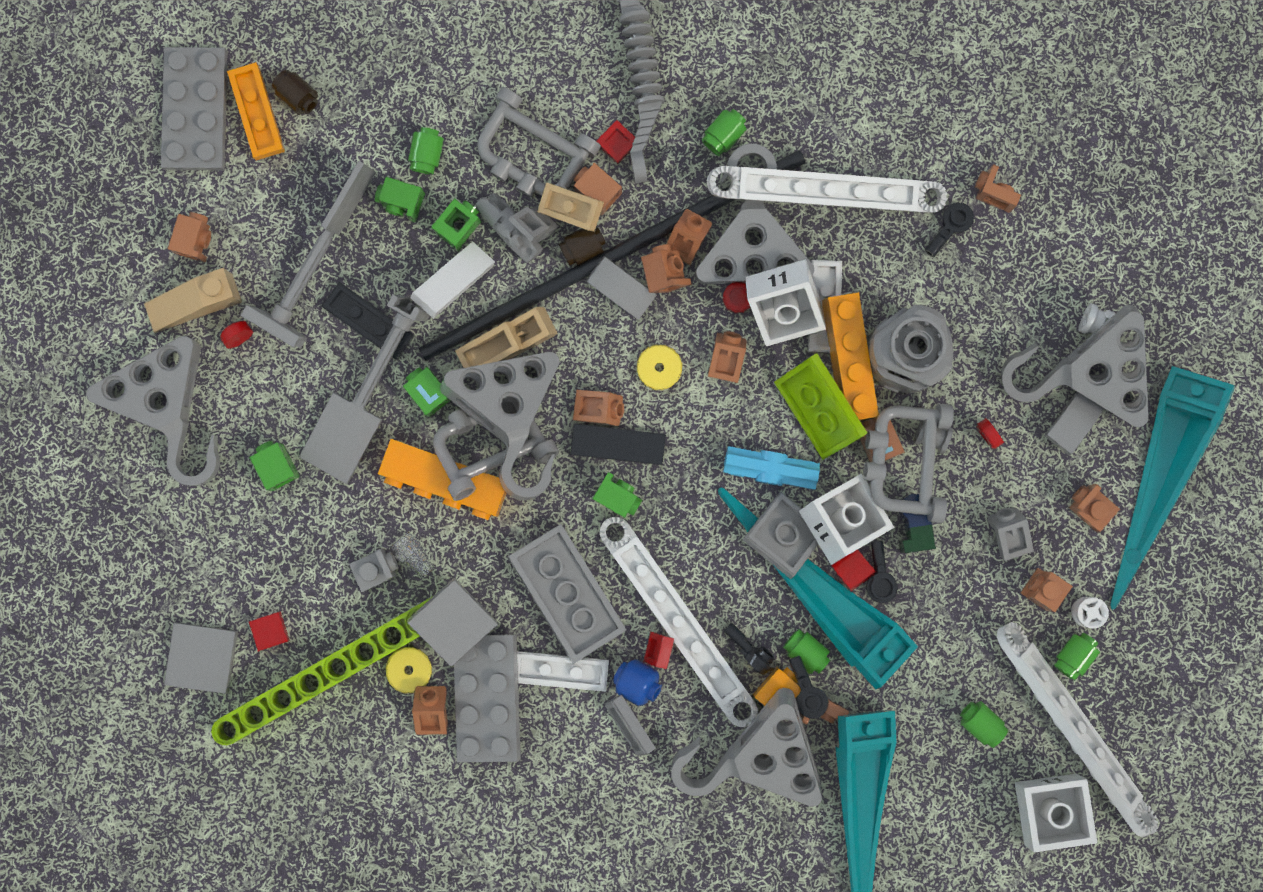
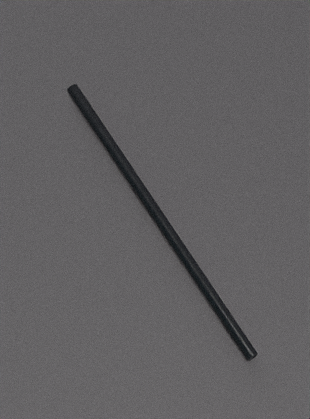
M800 150L776 161L777 170L790 171L806 163ZM728 186V187L722 189L721 191H726V190H728V189L730 188V186ZM711 195L686 209L704 217L736 199L718 198ZM686 209L419 347L425 361H428L589 277L603 256L615 263L671 234L674 226Z

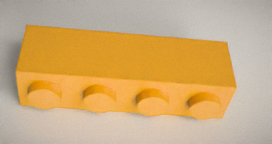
M859 292L823 299L821 301L830 347L834 381L859 420L877 417L879 415Z
M393 439L389 441L378 471L379 475L385 476L384 483L400 489L403 483L415 487L414 494L431 499L432 494L444 498L442 504L460 510L461 505L473 508L472 515L489 520L491 515L498 517L506 496L499 477L484 472L471 478L476 490L470 496L454 501L448 491L451 481L437 455ZM455 462L459 470L464 467H467L466 465Z

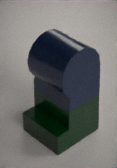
M909 494L900 500L919 502V494ZM899 512V515L904 519L907 540L899 541L900 553L936 549L932 522L928 521L927 515Z

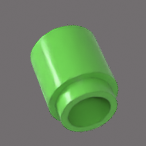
M734 109L730 112L723 110L704 132L703 144L717 156H720L723 152L727 153L747 130L744 125L746 122L745 118Z
M421 127L420 132L413 133L408 162L411 163L410 170L434 175L435 168L439 166L444 138L438 136L439 131Z
M797 629L783 646L788 652L787 656L789 658L801 656L809 675L814 671L819 674L830 662V659L827 657L830 651L807 631L804 633Z
M1082 633L1080 636L1073 634L1057 655L1058 661L1054 665L1055 668L1075 681L1079 675L1083 676L1100 654V651L1096 648L1098 642L1085 633Z
M982 701L976 704L970 702L960 714L962 717L960 724L983 745L988 744L991 748H994L1001 743L1008 733V729L1004 726L1005 722Z

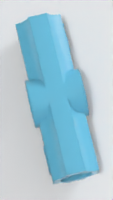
M728 446L723 473L754 478L757 482L766 484L768 482L771 485L782 486L786 484L815 490L819 478L820 463L788 458L786 454L760 450V452Z

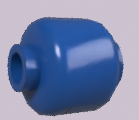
M637 659L631 660L629 663L623 662L613 679V683L616 685V693L622 695L624 699L636 706H643L649 700L654 702L662 688V685L658 684V671Z

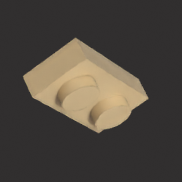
M546 182L537 212L595 232L604 202Z

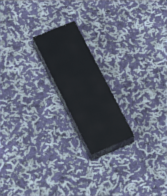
M341 282L336 285L321 306L380 349L393 327V319ZM405 331L392 356L395 360L399 359L415 337L411 332Z
M574 424L570 455L663 465L666 434Z

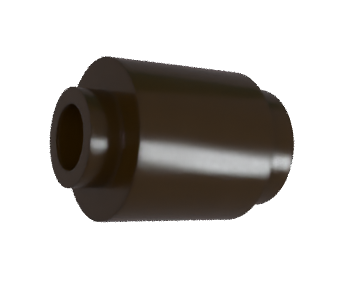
M283 70L273 80L272 88L275 90V95L297 115L309 114L317 106L318 92L296 72Z
M597 227L595 232L581 228L563 237L564 241L558 245L570 266L574 263L579 265L602 253L603 249L601 246L606 244Z

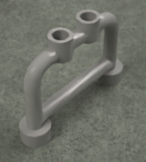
M501 87L495 98L499 101V104L481 132L477 142L478 153L481 159L492 166L490 173L503 182L508 177L517 181L516 189L529 197H532L534 192L542 196L546 184L535 176L517 168L508 160L495 155L489 148L490 141L504 118L572 157L560 180L555 184L565 189L570 187L588 155L595 157L601 147L594 139L582 133L579 134L573 144L517 111V108L522 102V98L505 87Z
M501 403L504 412L516 413L515 407L511 403ZM462 409L452 412L448 416L450 423L439 428L433 438L435 453L451 481L448 491L454 501L470 496L476 490L471 478L501 466L506 450L459 470L446 447V439L454 434H464L473 426L480 424ZM533 419L529 429V437L531 439L525 441L517 458L532 452L536 462L543 464L548 461L552 454H555V458L559 454V450L553 440H545Z
M938 403L935 409L901 405L889 406L883 409L877 416L875 431L868 430V434H866L865 446L866 449L873 450L872 462L866 461L864 464L863 479L871 481V496L879 507L892 512L927 515L929 522H944L947 513V501L945 498L932 497L937 428L947 430L951 428L954 416L952 405ZM893 418L925 421L919 502L890 499L883 492V482L885 481L887 471L885 455L889 443L887 428L888 422Z

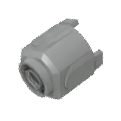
M914 305L910 309L902 308L892 317L884 319L875 326V330L867 339L873 378L883 388L896 393L910 394L920 392L941 381L953 367V343L950 329L946 325V319L940 312L927 306ZM919 338L923 339L926 346L922 354L918 352L917 343ZM891 370L893 372L901 374L905 377L915 380V382L913 383L898 376H895L891 373H888V371Z

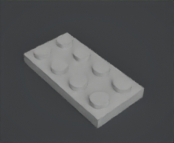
M164 47L161 168L163 170L225 171L228 58L226 48Z
M562 524L507 557L572 664L627 630Z
M517 634L486 635L454 664L457 762H518L521 760Z

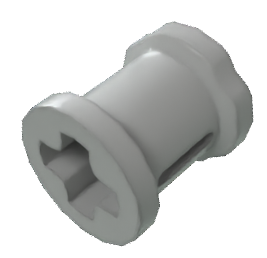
M920 421L913 444H923L925 421ZM937 428L936 449H938V453L944 454L952 438L953 428L949 430Z

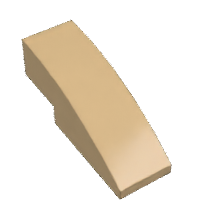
M535 307L512 321L502 323L455 350L463 368L511 359L554 337L558 333L545 307Z

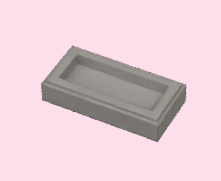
M622 695L613 697L605 703V707L636 755H647L656 749Z

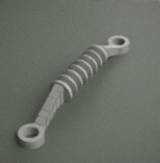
M617 0L620 3L622 14L619 18L622 25H629L622 30V35L632 37L624 42V47L634 49L626 54L627 60L636 61L628 65V70L630 72H638V74L630 77V82L640 84L632 89V94L642 96L634 101V106L638 109L640 123L630 151L633 177L636 184L647 182L643 152L665 100L661 95H654L662 90V85L652 83L660 78V73L650 71L658 66L657 60L648 59L656 54V49L646 47L654 42L653 36L645 35L652 31V26L644 23L650 19V13L646 11L638 0Z

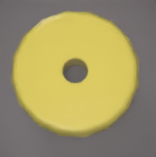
M653 345L640 354L637 361V373L639 379L647 387L654 390H664L672 387L679 380L682 374V362L680 356L673 348L666 345ZM662 364L664 369L658 372L655 370V366Z
M403 647L395 651L389 657L386 664V677L389 684L395 690L402 693H414L415 687L426 686L432 674L428 656L414 647ZM406 666H411L413 668L412 674L406 673Z

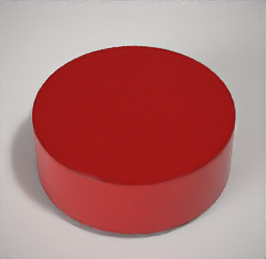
M734 282L726 287L723 293V303L730 312L739 314L746 312L750 308L747 299L746 283Z
M238 321L226 327L222 331L220 339L226 348L231 349L238 347L252 336L253 331L246 321Z
M987 418L976 424L977 430L992 449H996L1004 443L997 430Z

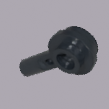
M956 202L946 208L943 213V228L925 248L927 254L935 257L953 234L963 233L972 226L974 214L968 205Z
M883 541L871 542L875 574L869 578L866 590L872 600L878 603H886L895 598L898 585L894 577L886 571Z
M733 623L726 627L724 632L740 647L739 651L744 655L745 660L757 672L765 675L768 671L775 669L776 666L773 663L775 657L768 649L763 646L760 648L753 646L747 640L746 635Z
M801 656L794 657L789 662L801 689L797 697L798 710L806 718H819L828 709V697L823 690L813 687Z

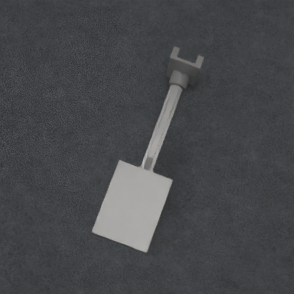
M358 161L321 224L325 231L316 240L280 304H276L272 313L270 314L255 306L246 305L240 316L293 348L296 346L302 348L307 337L287 324L293 314L292 309L329 248L332 236L334 234L340 235L376 171Z
M392 294L387 306L397 312L392 321L393 327L354 400L351 402L335 392L331 395L299 458L345 484H348L383 420L365 409L366 404L405 331H409L414 321H427L430 317L421 307H415L416 305L410 303L411 298L408 296Z

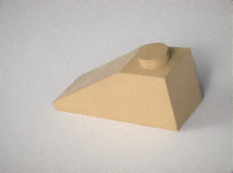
M221 268L195 277L144 303L153 332L157 333L239 304L242 300L233 274Z

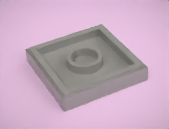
M780 491L742 540L792 579L818 546V542L799 512L802 508Z
M455 578L448 582L407 620V623L450 666H453L498 625L497 620Z
M174 623L164 685L224 694L229 693L238 631Z

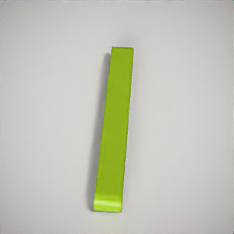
M431 598L219 718L212 726L211 734L213 739L220 745L227 746L233 744L419 638L420 635L407 623V620ZM390 627H396L401 633V639L397 644H393L387 639L386 634ZM363 642L369 643L373 647L374 653L371 659H365L360 655L359 649ZM336 658L343 660L346 664V671L343 675L333 671L332 663ZM308 674H312L318 679L319 683L316 690H310L306 686L305 678ZM280 690H285L290 694L291 702L288 706H284L279 702L278 694ZM253 706H258L262 709L263 719L261 722L252 718L251 709ZM226 721L231 722L235 726L236 732L234 737H229L225 734L223 728Z

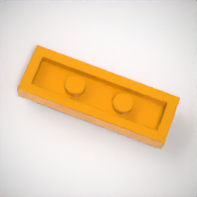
M257 62L227 71L253 158L257 161L285 152Z

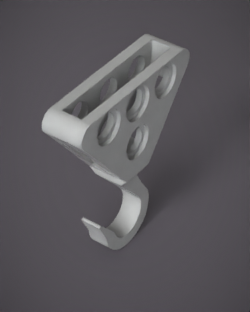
M752 143L737 148L731 154L727 166L736 167L740 159L752 155L760 158L764 162L766 169H777L773 154L764 146ZM724 173L720 184L728 178L726 173ZM745 200L740 207L739 214L696 269L695 278L700 284L704 285L731 284L734 282L746 283L745 277L750 276L746 271V263L752 260L761 264L762 272L777 268V263L780 260L794 263L806 259L811 275H813L814 265L764 207L763 201ZM749 230H756L761 235V243L758 245L748 244L745 240V233ZM720 261L727 262L732 269L731 275L728 277L718 276L715 272L716 263Z
M1133 305L1123 306L1070 355L1063 358L1033 388H1018L1012 382V374L1018 366L1024 364L1039 348L1037 343L1021 352L1014 353L1002 366L1001 381L1007 394L1017 401L1033 402L1039 400L1057 386L1066 385L1134 427H1142L1148 422L1144 317ZM1127 330H1134L1136 332L1135 337L1130 342L1120 341L1123 332ZM1133 360L1137 362V366L1133 371L1122 372V366L1127 361ZM1093 365H1105L1104 371L1101 374H1089L1090 368ZM1130 391L1138 392V396L1134 401H1123L1126 393Z
M180 336L91 385L87 389L86 396L94 404L163 432L168 439L166 464L170 475L183 485L201 486L210 482L219 470L218 436L211 435L205 469L196 476L187 475L181 468L180 460L189 426L188 418L201 345L196 340L187 336ZM177 352L179 354V362L176 366L170 368L168 364L169 356ZM150 367L152 376L149 381L143 383L141 373L145 368ZM122 382L124 393L116 398L114 388L118 383ZM164 394L167 399L166 405L158 410L156 399L159 395Z
M553 352L451 370L446 373L440 385V391L444 396L505 443L506 452L499 471V479L505 492L518 500H531L538 497L545 491L551 481V468L555 454L549 457L539 475V481L534 487L524 488L517 485L512 478L511 469L529 435L530 425L559 366V357ZM524 368H533L537 372L538 377H528L524 372ZM494 374H504L508 379V383H498L494 378ZM473 379L477 383L478 389L470 390L466 388L463 380ZM501 403H511L515 407L516 413L508 414L504 412Z
M781 688L773 695L738 739L729 746L724 756L707 777L692 779L682 771L683 766L690 762L699 749L700 736L688 746L680 749L672 761V781L681 792L687 795H707L713 792L728 777L734 776L743 782L810 807L817 806L822 800L821 779L800 711L798 710L795 695L788 688ZM782 720H790L791 722H789V723H782V722H780V721H782ZM791 747H798L799 749L792 750V749H789V748H791ZM760 754H767L768 756H764V757H763V756H759V755H760Z

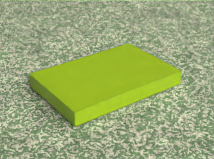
M817 353L774 381L823 460L868 434Z

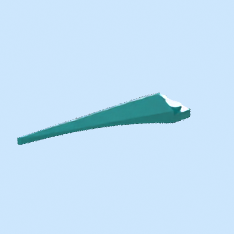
M1175 366L1171 367L1160 394L1137 501L1110 604L1112 610L1119 604L1223 421V416L1235 390L1233 384Z
M719 488L718 494L748 532L759 518L727 490ZM809 559L805 561L792 579L776 568L851 667L855 666L875 690L881 688L918 648L916 643L895 621L853 592H850L849 589Z
M893 710L838 716L839 746L835 747L851 892H872L880 824L890 769L897 743L895 711Z

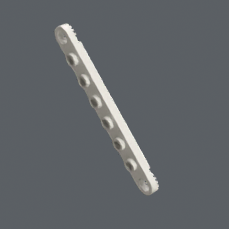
M734 166L716 167L709 173L707 178V187L710 193L715 197L923 213L938 212L946 205L945 203L948 199L945 187L935 181ZM721 173H726L731 179V186L726 191L718 189L715 183L716 177ZM929 188L937 193V202L933 206L926 204L923 197Z
M620 517L606 519L600 527V537L668 635L674 638V643L729 721L735 726L747 727L758 715V708L752 697L630 525ZM618 523L624 528V536L621 540L614 542L608 539L606 530L610 524ZM739 702L747 703L751 708L749 717L744 720L737 719L733 714V709Z
M1010 622L1000 627L997 631V639L1001 648L1015 666L1018 674L1023 677L1031 688L1036 699L1049 713L1056 727L1061 730L1069 741L1073 751L1079 755L1087 766L1091 776L1097 780L1107 794L1111 804L1117 808L1136 835L1145 837L1154 834L1157 831L1156 829H1158V821L1155 820L1157 817L1156 815L1153 816L1154 811L1150 810L1151 807L1147 806L1142 798L1144 796L1034 643L1028 641L1027 635L1023 634L1025 631H1021L1022 627L1020 625L1017 626V623Z

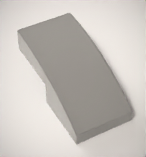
M537 205L531 209L525 207L509 218V221L533 243L548 238L558 228V225L550 217L537 212Z
M605 256L602 257L586 279L594 288L638 320L657 296L656 293H649L648 287Z
M1076 392L1044 436L1067 455H1071L1095 424L1104 408L1081 393Z

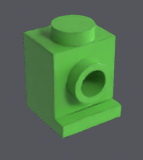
M386 177L384 184H379L377 187L375 202L381 203L382 206L386 207L385 212L399 217H403V213H406L409 220L416 223L425 193L419 186Z
M454 198L431 228L439 237L459 252L465 241L481 223L477 216L479 211L466 200L461 204ZM457 220L465 222V225L460 230L454 228V223Z
M608 472L592 499L623 518L628 513L634 516L643 500L634 495L633 491L635 488L623 480L619 479L617 483L612 482L611 480L614 475Z

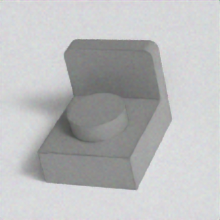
M1003 508L997 511L996 514L987 517L989 524L995 530L999 553L1004 561L1034 552L1028 520L1017 508Z
M385 548L378 549L374 553L349 564L361 592H365L397 577L395 570L398 569L397 561L392 552L386 553Z

